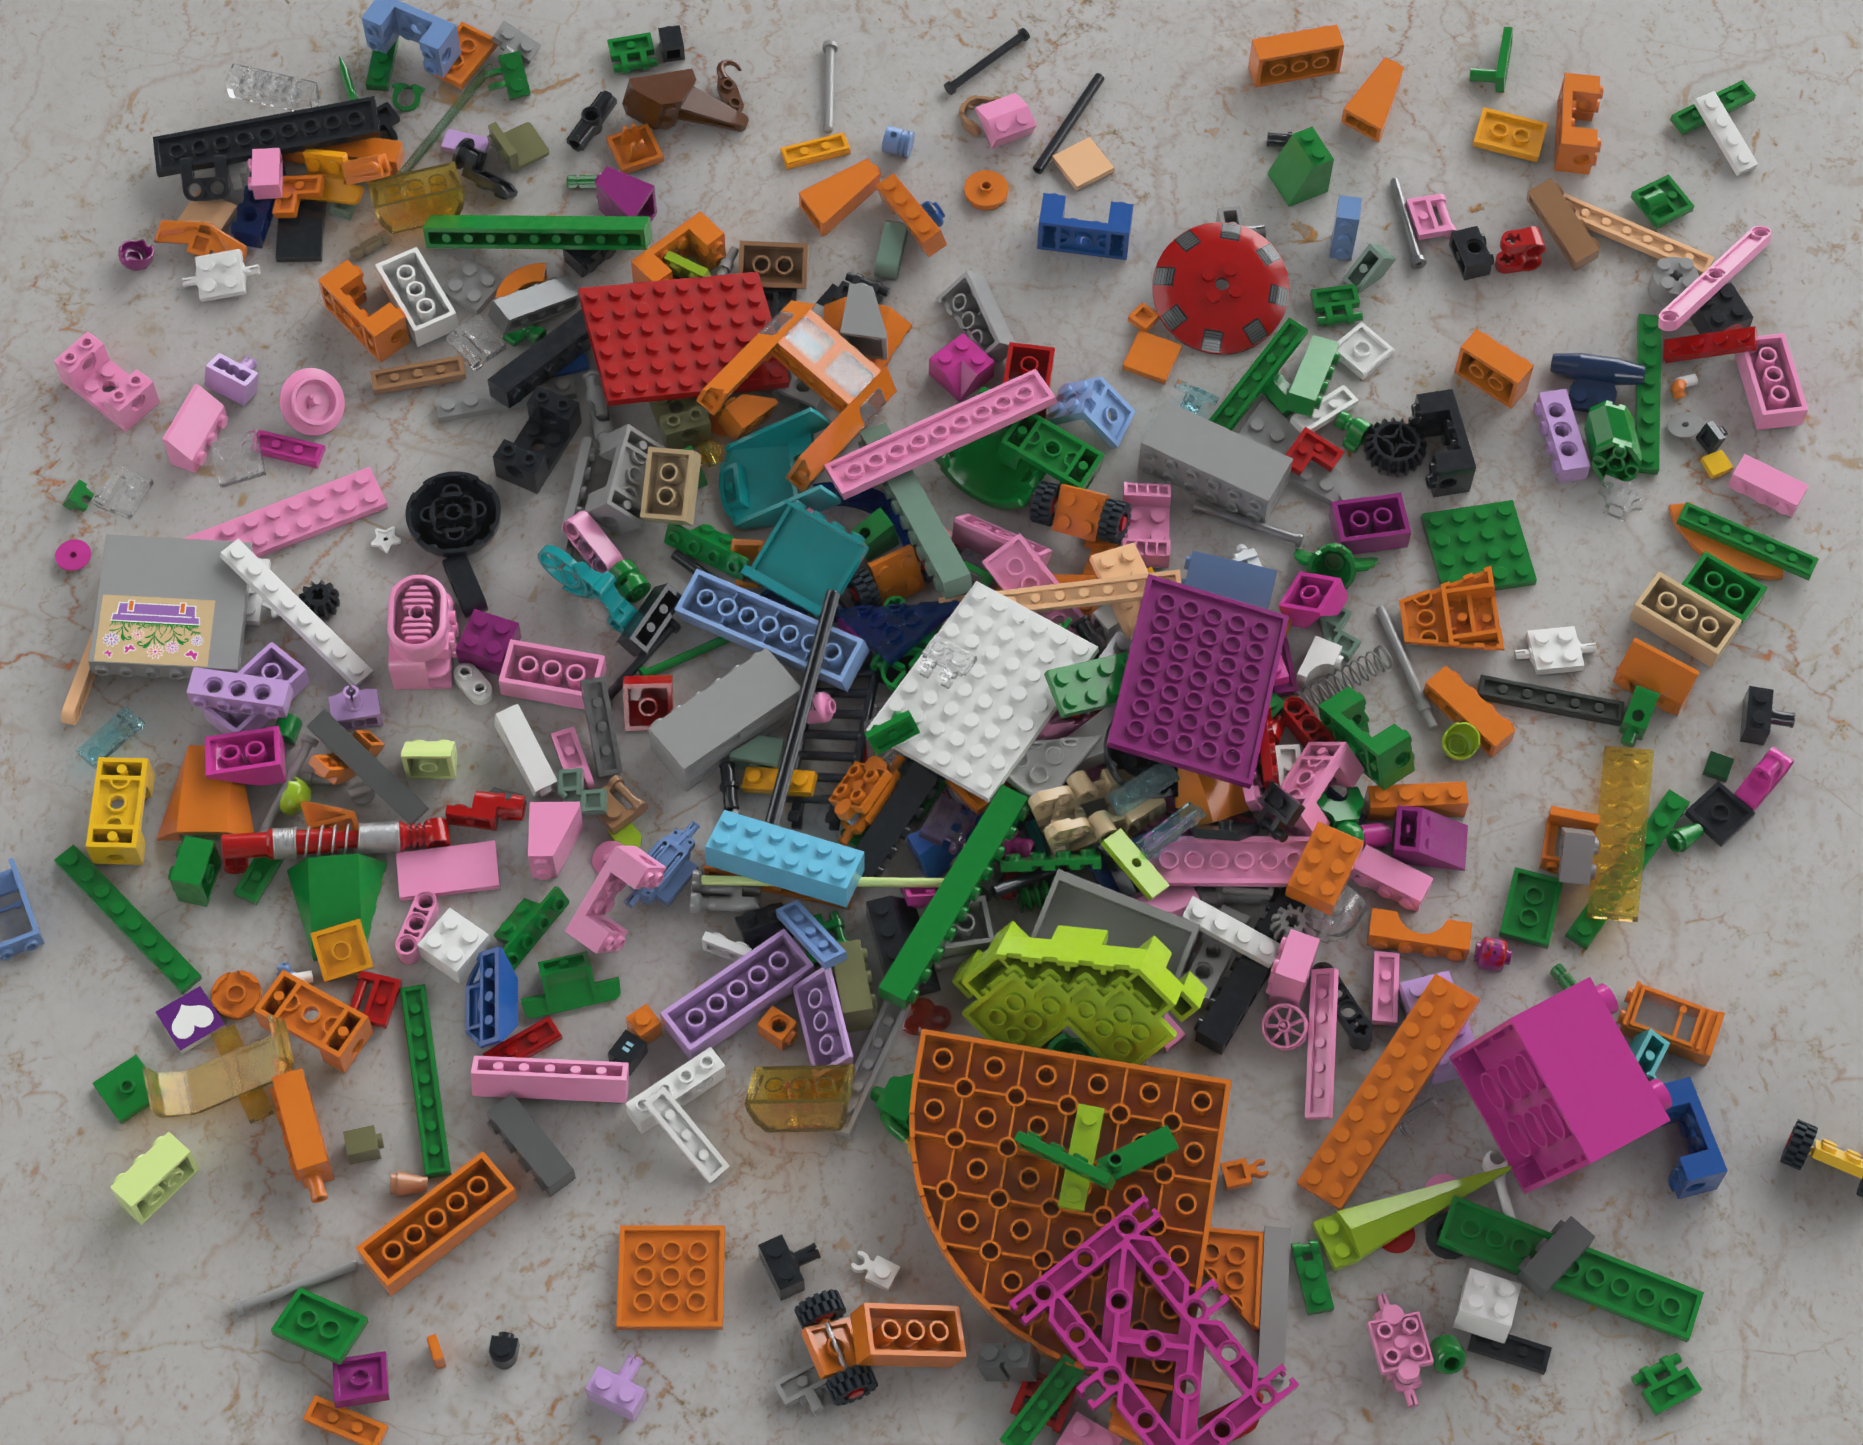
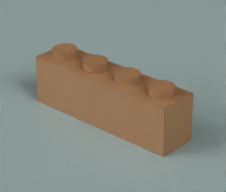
M1550 178L1527 192V202L1573 270L1576 271L1598 258L1600 245L1595 237L1591 238L1587 232L1588 227L1584 220H1579L1576 216L1574 205L1570 201L1567 202L1564 198L1561 186L1558 183L1555 184Z

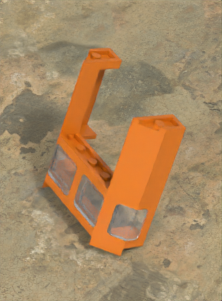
M791 300L703 388L696 401L714 416L721 409L725 400L763 361L768 362L771 356L775 357L840 413L799 456L786 476L787 480L801 492H804L825 471L824 464L835 460L860 434V431H863L883 410L897 390L887 365L880 370L874 362L868 360L855 346L846 341L838 331L831 328L824 322L822 317L812 311L816 304Z

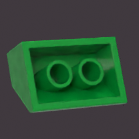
M1706 551L1682 582L1683 586L1741 619V623L1750 619L1762 602L1767 590L1766 586Z

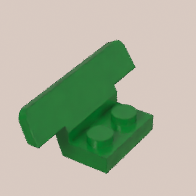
M585 951L538 962L544 994L520 1000L525 1015L532 1019L616 1000L621 995L619 977L594 982L588 952Z

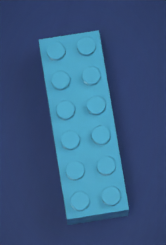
M726 810L723 811L705 845L707 866L843 907H847L865 870L864 851Z

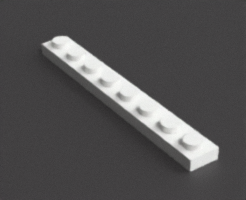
M239 539L221 551L220 558L350 685L358 687L372 675L373 670Z

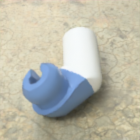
M280 963L277 966V976L282 970H285L307 983H314L312 970L296 973L291 970L289 963Z

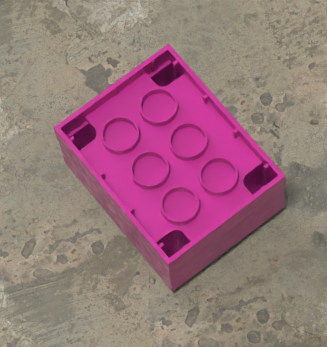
M1591 977L1517 1014L1448 1056L1507 1164L1512 1166L1511 1171L1524 1194L1583 1168L1671 1121L1665 1111L1672 1107L1669 1091L1658 1079L1648 1081L1612 1017V1014L1618 1012V1002L1615 995L1603 983L1595 986Z

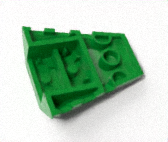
M357 853L308 857L287 869L313 961H318L310 933L360 919L368 943L372 928L371 923L376 912V903L381 892L384 872H386L387 862Z

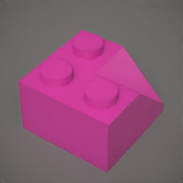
M962 333L929 358V375L957 401L962 402L994 377L995 361Z
M1300 571L1278 607L1281 614L1288 615L1289 618L1293 619L1292 626L1307 629L1320 616L1338 615L1349 597L1341 578Z

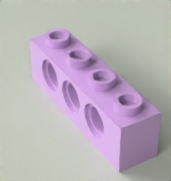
M1560 389L1540 392L1537 401L1534 402V413L1536 416H1539L1540 432L1546 438L1545 447L1547 454L1551 455L1552 458L1551 467L1553 474H1557L1559 483L1586 479L1590 464L1567 390Z
M194 667L186 693L190 704L198 708L212 707L225 712L233 710L240 711L246 715L261 714L276 719L278 717L287 718L293 689L288 680ZM239 693H244V694L241 695V696H238V697L236 696V695L239 694ZM264 696H267V697H268V698H266V699H264V700H259L261 697H264Z

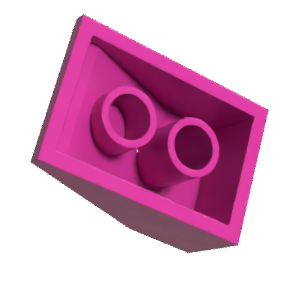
M279 726L205 737L206 778L258 786L286 782L285 743Z

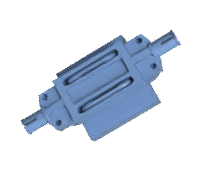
M691 821L684 831L674 829L668 837L665 835L661 841L658 840L647 854L667 867L663 873L664 879L654 889L646 887L634 889L629 886L632 893L624 900V903L627 906L629 905V908H633L638 900L648 905L656 899L669 907L692 879L693 869H698L697 865L689 861L691 851L695 847V841L692 836L700 828L698 823Z

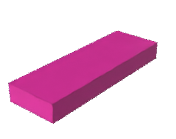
M259 429L250 448L251 453L317 469L326 450L325 445Z

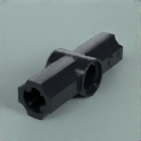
M605 90L600 92L592 104L582 110L580 121L566 139L567 144L573 150L578 152L584 151L591 139L602 131L603 122L617 104V99L612 93Z

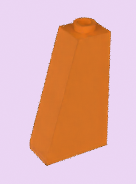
M1385 57L1344 107L1341 122L1379 143L1401 83L1404 66Z
M867 158L800 191L799 206L823 237L877 190L875 185L880 183L881 172L878 166L873 165Z

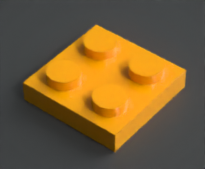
M360 919L310 933L324 982L374 968Z

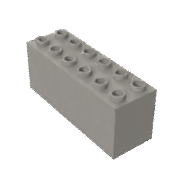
M1166 401L1141 442L1138 468L1147 474H1153L1163 479L1168 484L1177 485L1190 494L1203 497L1209 503H1216L1226 508L1229 512L1237 513L1265 524L1289 484L1293 458Z
M767 648L761 652H755L748 661L733 667L729 674L714 680L707 689L702 692H696L689 701L674 707L670 714L655 720L649 727L651 751L687 792L719 770L721 762L730 761V752L759 735H770L789 722L793 717L801 686Z

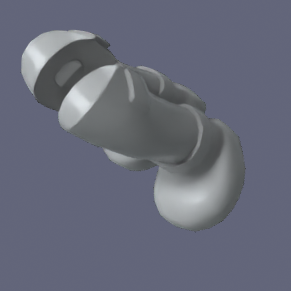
M693 869L690 914H698L706 909H709L711 912H748L760 908V901L753 897L761 894V886L701 885L703 873L698 869ZM716 895H719V896H730V897H716Z

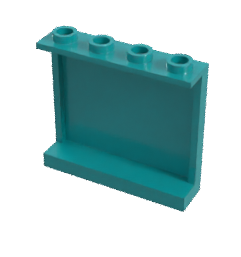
M784 499L783 502L787 505V508L752 566L750 567L745 564L741 573L749 580L819 618L826 591L828 589L836 590L841 597L870 548L864 543L865 538L858 533L852 532V534L845 532L846 528L836 521H833L832 524L825 521L826 517L816 510L812 513L805 510L807 506L794 499L792 503Z

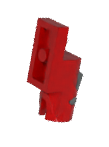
M493 787L489 792L477 791L474 795L472 808H468L463 804L447 805L445 811L446 819L449 825L496 831L499 818H501V821H523L527 805L526 796Z

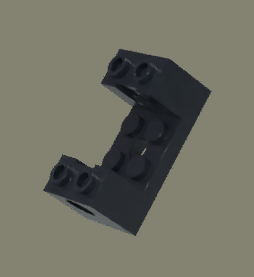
M541 386L536 387L527 401L529 419L514 443L504 439L493 455L496 477L536 494L541 490L582 423L579 402ZM536 444H543L545 446L544 449L539 451L533 449Z
M1453 389L1416 394L1415 402L1411 405L1412 415L1408 418V423L1412 421L1413 428L1419 427L1420 433H1424L1425 438L1441 435L1442 444L1448 450L1433 454L1432 462L1429 463V474L1425 477L1427 488L1431 489L1433 498L1470 492L1476 464Z

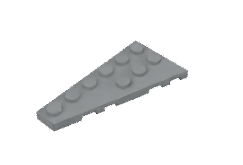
M1264 397L1238 434L1285 455L1300 435V432ZM1311 460L1300 477L1292 471L1290 473L1289 484L1330 506L1332 501L1362 498V493L1336 467H1334L1332 472H1329Z

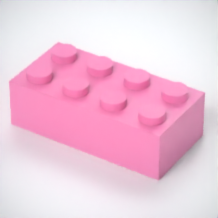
M1785 333L1758 336L1757 351L1734 354L1756 429L1764 430L1802 425L1808 412V407Z
M510 639L498 680L500 692L504 696L585 710L580 680L605 676L607 672L606 659L603 655Z

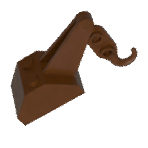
M725 59L718 63L716 68L718 75L717 91L721 101L695 87L696 77L691 68L629 78L622 105L626 115L642 124L648 123L649 127L653 130L669 129L675 126L678 120L743 132L746 130L749 119L747 115L742 113L744 103L738 87L725 71V67L729 65L734 66L738 71H741L742 68L732 59Z

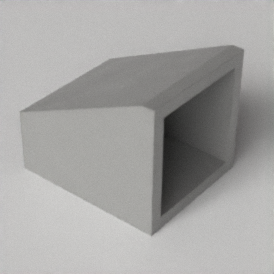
M850 283L840 335L851 345L855 346L865 357L888 360L887 333L873 286H868L865 283Z

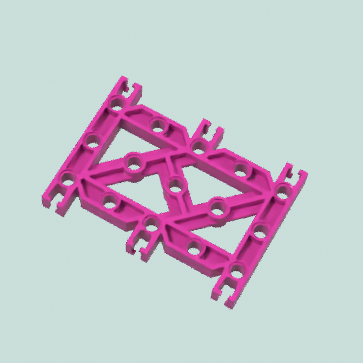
M1143 1195L1009 1302L1008 1307L1014 1312L1019 1308L1018 1305L1027 1299H1031L1033 1304L1037 1306L1027 1316L1023 1315L1019 1318L1024 1327H1027L1045 1311L1049 1310L1048 1325L1084 1370L1096 1371L1076 1387L1077 1394L1083 1399L1086 1396L1084 1394L1085 1390L1096 1383L1105 1391L1095 1402L1091 1398L1087 1401L1088 1407L1092 1412L1114 1395H1117L1116 1410L1144 1445H1228L1295 1391L1299 1384L1292 1377L1289 1379V1386L1279 1393L1270 1385V1382L1279 1374L1282 1378L1287 1375L1285 1373L1287 1369L1282 1363L1261 1381H1258L1259 1366L1222 1321L1209 1320L1229 1303L1230 1299L1227 1295H1221L1218 1298L1219 1301L1213 1306H1206L1201 1298L1209 1290L1214 1291L1219 1287L1212 1278L1194 1294L1189 1296V1280L1154 1237L1142 1235L1161 1219V1214L1156 1208L1151 1211L1153 1213L1152 1217L1143 1223H1139L1133 1216L1141 1207H1144L1145 1210L1150 1207L1148 1205L1149 1200ZM1124 1222L1130 1223L1134 1228L1133 1232L1130 1234L1122 1233L1119 1229L1120 1224ZM1082 1255H1087L1092 1259V1264L1088 1267H1082L1077 1259ZM1109 1261L1102 1338L1100 1342L1064 1296ZM1156 1264H1163L1168 1272L1163 1276H1159L1154 1273L1153 1267ZM1136 1265L1179 1316V1334L1163 1333L1157 1330L1130 1329ZM1040 1288H1045L1049 1290L1051 1296L1047 1300H1040L1035 1294L1036 1291ZM1115 1297H1121L1125 1300L1126 1306L1122 1309H1116L1112 1306L1111 1301ZM1190 1306H1197L1200 1308L1202 1315L1198 1318H1192L1188 1315L1187 1309ZM1074 1330H1079L1084 1334V1340L1075 1343L1070 1339L1069 1334ZM1149 1339L1157 1340L1160 1344V1349L1156 1352L1149 1351L1145 1346L1146 1341ZM1225 1348H1231L1235 1351L1236 1358L1232 1361L1225 1360L1221 1351ZM1205 1349L1242 1396L1197 1432ZM1127 1356L1145 1358L1150 1361L1176 1362L1170 1427L1167 1426L1125 1373ZM1107 1373H1114L1118 1377V1382L1115 1385H1107L1103 1380V1376ZM1188 1381L1193 1384L1195 1391L1192 1394H1184L1180 1390V1384ZM1267 1391L1271 1397L1270 1402L1266 1404L1260 1403L1256 1398L1257 1392ZM1142 1415L1149 1416L1152 1419L1153 1425L1150 1428L1144 1429L1139 1426L1137 1419ZM1219 1424L1225 1425L1229 1430V1435L1225 1438L1218 1437L1214 1431L1215 1426Z

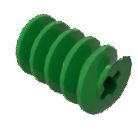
M1054 877L1049 879V884H1047L1046 880L1039 882V886L1035 883L1029 885V888L1024 887L1017 890L1020 913H1023L1025 905L1028 906L1030 912H1033L1034 904L1038 905L1040 911L1042 910Z

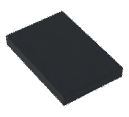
M323 201L300 202L297 218H278L277 262L322 261L325 203Z

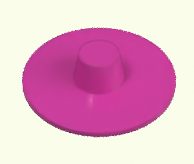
M77 539L62 543L55 553L57 564L62 569L68 571L83 568L91 559L89 545Z

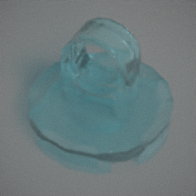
M1177 379L1174 388L1185 393L1180 405L1181 408L1197 415L1202 402L1216 407L1220 399L1219 397L1197 386L1188 385V382Z

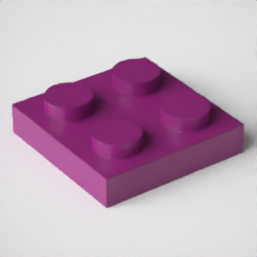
M386 1351L346 1357L341 1365L333 1362L335 1408L390 1400L388 1357Z

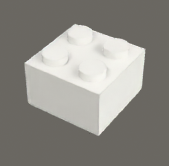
M450 907L417 944L421 958L459 984L472 971L477 963L478 954L492 947L488 933Z
M1470 1268L1463 1286L1453 1328L1504 1344L1512 1325L1522 1284Z

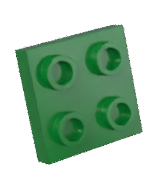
M1669 174L1633 191L1631 194V199L1656 229L1693 212L1695 207Z

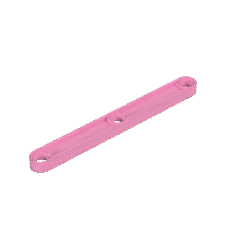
M1756 226L1747 232L1660 312L1658 327L1664 331L1678 329L1769 245L1771 230L1765 226Z

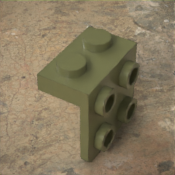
M496 122L488 125L489 135L487 139L492 148L496 149L503 164L507 165L511 173L549 155V148L530 122L521 124L504 133Z

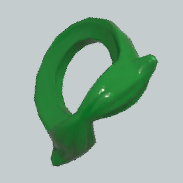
M406 83L393 84L392 102L395 108L400 111H413L419 106L421 93L426 89L417 84L410 86ZM404 89H412L415 96L414 102L410 106H401L397 101L398 95Z

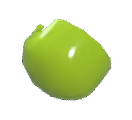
M1467 722L1452 724L1441 739L1443 752L1448 758L1455 761L1468 760L1477 752L1481 744L1479 732L1473 725Z
M296 776L293 777L295 782L289 781L287 783L288 787L280 799V809L288 816H294L303 812L300 802H310L311 800L310 787Z

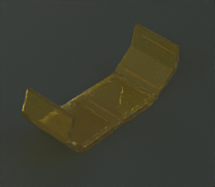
M271 1014L268 1015L271 1030L270 1036L187 1071L157 1073L147 1067L143 1068L151 1111L161 1118L180 1117L183 1115L193 1116L229 1102L240 1095L272 1084V1077L284 1074L294 1064L285 1020L280 1017L276 1018Z

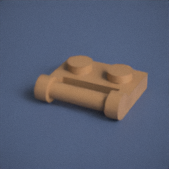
M615 775L609 780L607 785L601 788H606L608 791L607 815L595 816L615 834L643 815L648 809V804L643 799H639L624 784V780L619 775ZM618 791L632 805V808L627 810L613 794Z

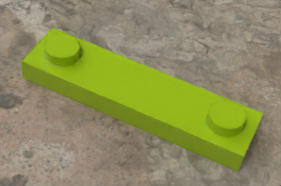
M1078 1104L1068 1154L1072 1156L1074 1153L1080 1154L1088 1159V1164L1094 1165L1105 1108ZM1065 1169L1058 1208L1084 1213L1090 1181Z

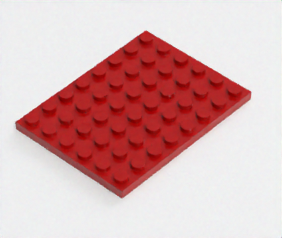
M758 272L584 287L578 290L607 406L698 397L703 388L758 333L761 334L773 322ZM773 328L767 335L776 334L775 328ZM771 356L768 362L763 361L733 393L789 388L790 380L787 369L775 357Z

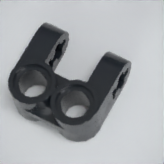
M226 154L214 155L216 177L196 179L192 157L180 158L182 188L184 196L188 200H220L229 195L231 185ZM218 181L224 185V191L220 195L215 194L212 189L213 184ZM195 183L201 187V193L197 197L190 193V187Z

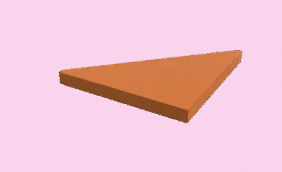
M1210 1227L1203 1275L1209 1281L1212 1278L1219 1286L1217 1288L1221 1295L1226 1294L1230 1299L1229 1304L1254 1331L1259 1332L1264 1232Z

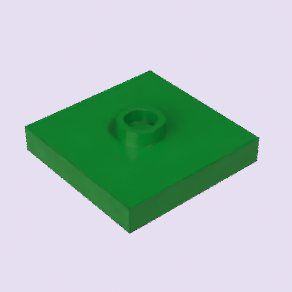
M137 1054L92 1083L120 1124H123L165 1096Z

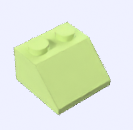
M441 739L431 742L424 740L405 742L401 751V759L407 779H456L457 749L455 741Z

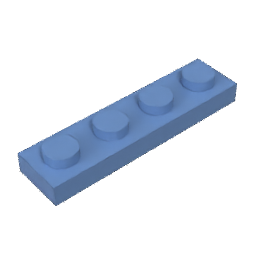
M798 900L775 910L777 918L825 970L847 960L846 951Z

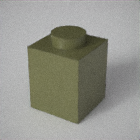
M374 1125L343 1131L350 1165L381 1158L380 1149L384 1148L382 1133L377 1134Z

